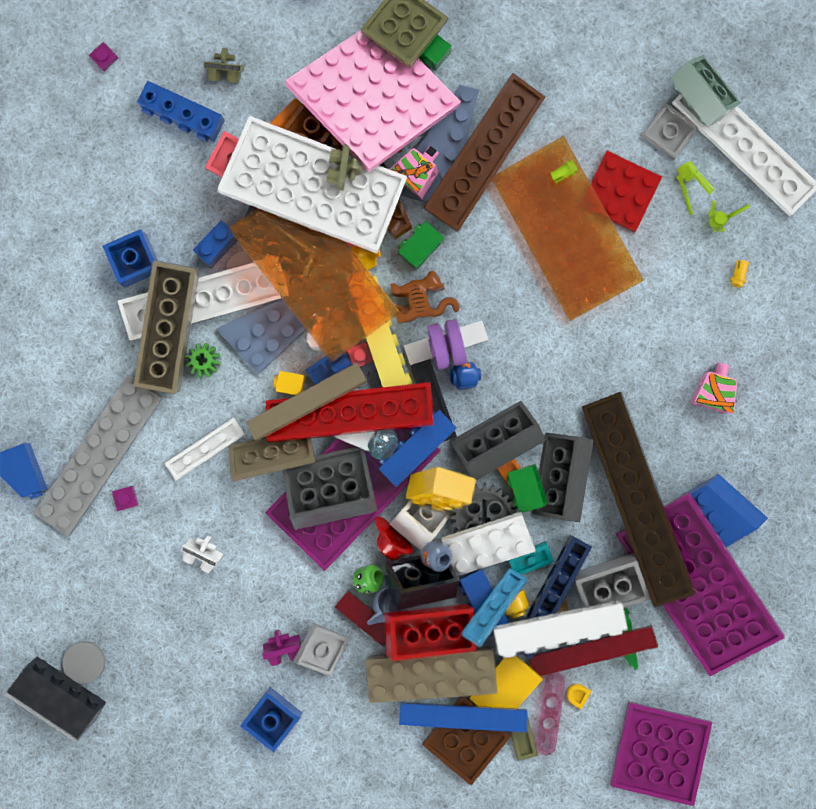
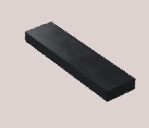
M430 359L411 365L416 384L431 383L434 412L437 413L440 410L451 421ZM454 431L444 441L456 438V432Z

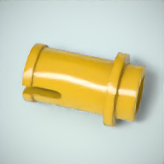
M736 260L733 277H730L732 286L741 288L746 284L745 278L750 264L748 261Z

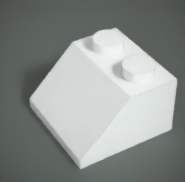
M409 500L390 525L422 551L423 547L435 538L449 519L451 513L446 509H443V512L431 510V506L414 505L412 500Z

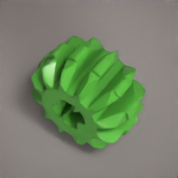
M197 343L196 351L193 348L189 349L192 356L186 355L185 358L191 360V362L186 364L188 368L193 367L190 371L191 374L197 373L198 377L202 378L204 373L206 377H211L210 370L214 373L218 372L214 365L220 366L221 362L215 359L221 357L219 353L214 354L216 347L212 346L209 348L208 343H204L202 347ZM203 355L207 358V363L203 362L204 365L199 362L200 357L203 358Z

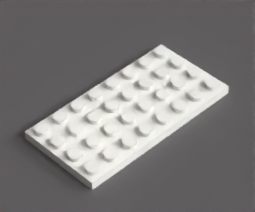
M249 116L217 190L220 194L378 254L407 176L381 166H377L368 173L357 161V165L362 167V174L355 176L354 181H350L348 179L349 175L346 174L344 190H337L338 185L326 182L328 168L340 170V165L329 163L330 152L334 148ZM349 154V157H348V163H347V164H351V159L354 158V157H353L352 155H350V154Z

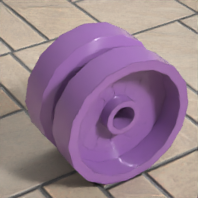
M457 319L445 322L444 329L446 335H443L442 328L438 323L427 325L429 346L438 370L449 367L448 354L451 355L452 361L456 366L467 363L465 347Z

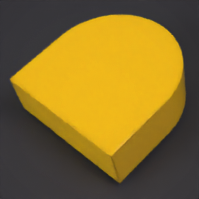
M575 683L568 687L566 696L571 704L582 709L592 691L579 683Z

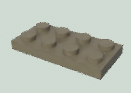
M264 437L259 441L250 440L229 445L231 478L235 482L314 463L315 455L312 438L269 443L267 437Z

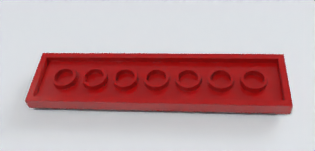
M431 383L350 391L268 435L267 441L272 443L381 431V429L385 431L434 425ZM290 398L266 400V411Z

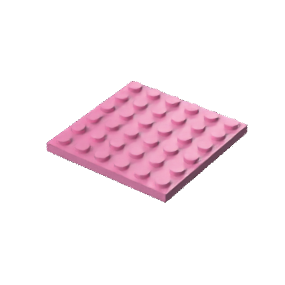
M361 30L288 78L285 82L289 90L342 145L350 146L349 153L358 160L368 173L456 110L461 104V101L419 58L410 69L362 34Z

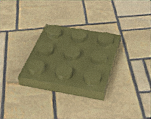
M383 0L361 28V33L411 69L448 22V17L425 0Z

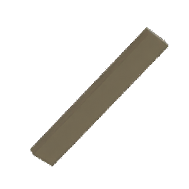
M355 363L246 423L254 440L259 441L367 383V380L359 364Z

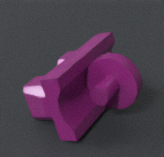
M279 629L275 630V637L268 638V643L263 644L262 652L263 659H267L271 666L282 663L281 655L288 654L289 660L293 661L301 646L299 634L290 637L289 633L282 635Z

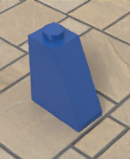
M23 443L0 452V477L22 498L30 497L32 500L43 496L42 492L48 490L31 444Z

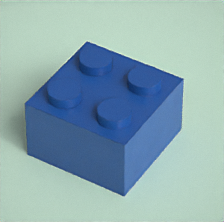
M139 229L103 245L118 284L126 288L151 277L153 261H158L147 234L143 230Z
M269 687L240 727L274 753L299 721L302 712Z

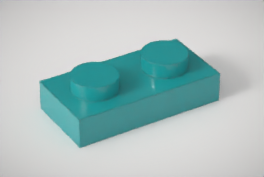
M546 541L534 545L535 552L508 560L511 569L524 575L553 563L554 560Z

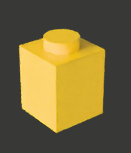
M279 371V375H275L273 387H276L275 391L278 393L295 396L303 392L306 377L300 374Z

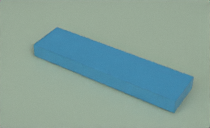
M509 568L462 631V636L481 647L526 585L527 578Z

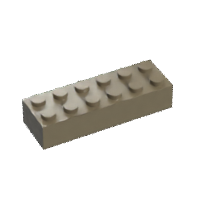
M153 261L134 380L135 387L176 394L181 390L200 268L164 261Z
M493 646L476 647V651L398 661H392L387 654L370 655L365 660L369 703L497 694Z

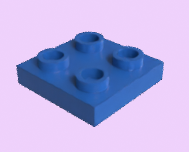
M339 346L307 368L306 372L316 385L350 367L352 364Z

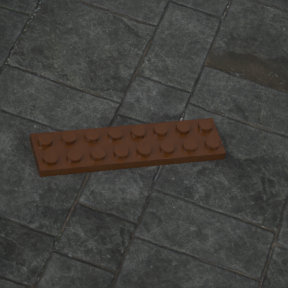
M512 73L423 209L458 232L542 104L545 96Z

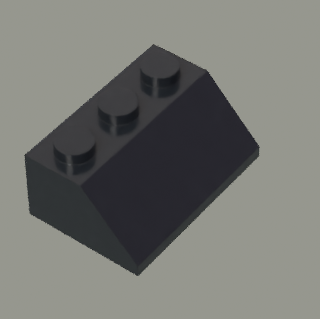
M421 555L385 562L389 593L397 610L456 598L460 580L451 564L446 570L437 572L422 563Z

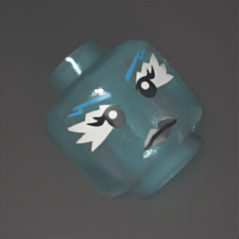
M381 429L373 433L367 446L374 458L389 459L395 452L399 441L397 434L393 430Z

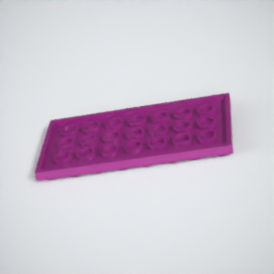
M414 428L376 431L378 435L370 452L365 450L373 485L377 512L295 530L290 520L285 491L265 514L325 571L409 484L410 475L421 472L441 450L437 447L395 487L379 470L381 467L379 462L387 454L391 457L396 452L394 448L402 440L407 442L412 437L409 433ZM380 434L388 437L386 441L383 440L384 442L378 439ZM337 438L322 454L356 446Z
M688 491L664 505L696 595L663 604L662 606L708 675L712 676L784 639V633L690 492ZM626 529L621 530L616 534L617 538L628 554L634 553Z

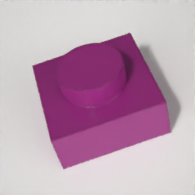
M104 42L89 54V57L104 72L119 59Z
M134 486L112 491L117 511L139 506Z

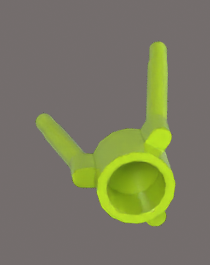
M688 161L677 169L679 175L676 178L680 183L689 214L693 215L692 205L684 180L688 183L696 179L708 194H712L714 188L698 171L692 161Z
M713 200L710 211H708L710 216L708 220L709 225L713 228L714 233L725 232V228L722 227L726 225L727 221L750 208V205L747 204L726 215L723 211L715 212L716 201Z

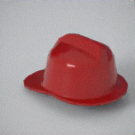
M380 516L375 518V525L380 532L377 538V546L384 556L393 561L398 560L403 554L413 553L412 545L386 519Z

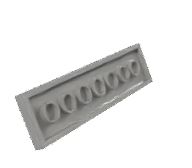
M129 375L126 376L34 512L35 515L67 536L72 534L163 399L150 389L135 387V379Z

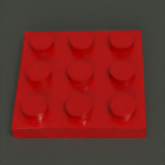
M607 150L580 206L636 232L662 176Z

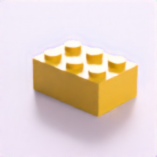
M440 467L431 468L410 475L405 498L412 500L414 505L431 506V510L443 512V509L452 510L454 507L462 508L464 505L471 504L476 479Z

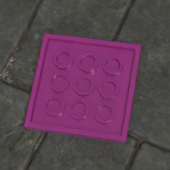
M628 701L610 781L611 787L694 806L712 722Z

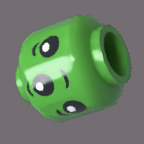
M376 565L360 567L353 574L354 587L361 594L376 592L383 586L384 575Z

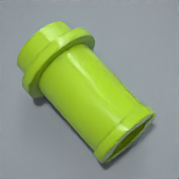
M567 160L566 164L551 171L550 174L557 184L570 175L574 176L578 169L573 160L569 162Z

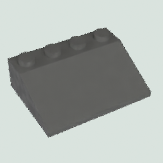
M359 447L315 456L314 463L283 470L290 520L295 530L378 511L365 450Z

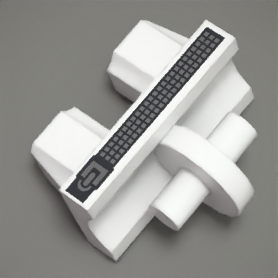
M207 536L205 540L199 537L196 540L190 538L181 549L184 552L183 561L193 564L197 558L202 561L201 570L210 573L216 567L224 554L215 550L217 546L211 544L212 537Z

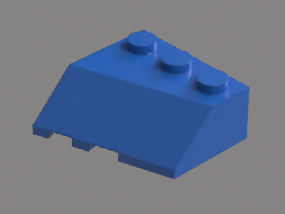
M719 474L689 490L726 547L756 531L768 519Z

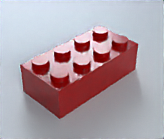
M467 604L384 613L386 652L392 661L476 651V644L462 636V631L474 617V608Z

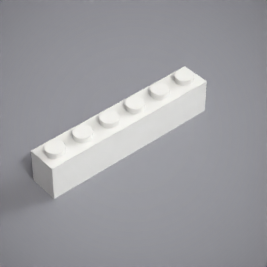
M613 601L497 625L494 627L493 632L499 656L503 655L504 658L516 656V652L525 651V653L536 652L539 647L546 646V649L556 648L559 646V643L563 642L576 644L580 642L579 639L588 638V640H595L601 638L602 634L609 633L610 636L622 634V630L627 629L622 603Z

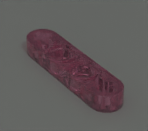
M559 672L546 675L536 740V746L543 755L552 754L557 744L565 680ZM554 676H557V679L561 681L555 687L556 692H559V694L554 692L547 693L548 689L551 691L553 689V685L549 681L554 679ZM549 697H555L558 700L554 708L546 705ZM546 718H552L555 721L551 729L543 726ZM542 732L553 734V736L549 735L548 741L552 745L548 746L547 750H544L543 746L540 745L545 742L546 738Z

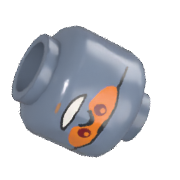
M432 541L423 547L421 561L426 567L434 571H444L451 564L452 552L448 546Z

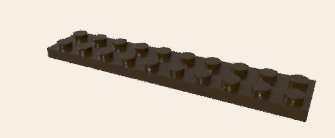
M622 392L582 406L653 606L657 607L696 595Z

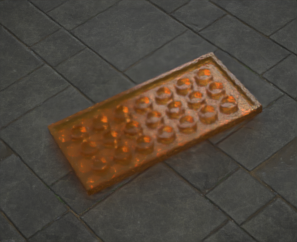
M564 136L493 177L492 181L569 321L644 281ZM567 160L568 162L573 160L578 171L575 172L574 176L570 175L556 184L550 172L566 164Z
M257 208L229 227V231L331 363L400 313L345 241Z

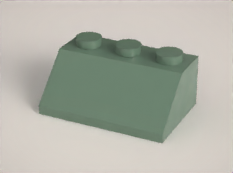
M704 55L688 61L670 77L673 87L683 94L687 105L694 108L699 120L708 127L741 104L740 100Z

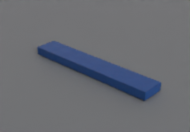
M400 702L399 725L527 732L528 710Z

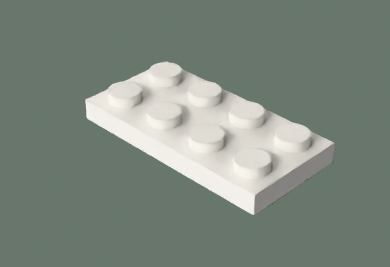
M522 512L442 537L443 545L448 546L452 552L451 565L457 576L536 551Z

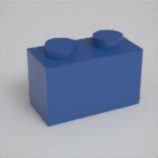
M221 220L193 251L213 268L240 238Z

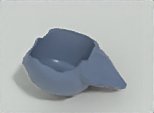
M384 575L385 586L378 590L374 597L373 608L376 613L367 621L368 625L385 622L384 613L408 610V608L397 610L389 593L387 575Z

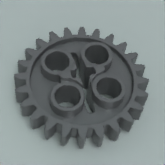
M484 483L482 489H479L478 485L475 484L471 503H478L479 508L476 511L469 510V505H464L462 508H452V511L456 513L450 514V519L455 520L451 522V527H457L453 531L457 533L466 530L471 523H476L478 526L482 525L480 517H482L483 499L486 500L485 511L487 517L485 518V523L516 513L517 509L511 507L514 504L513 500L507 501L509 498L508 493L502 495V488L495 491V486L492 484L490 489H487L486 483ZM493 503H498L500 508L493 512L489 510V506Z

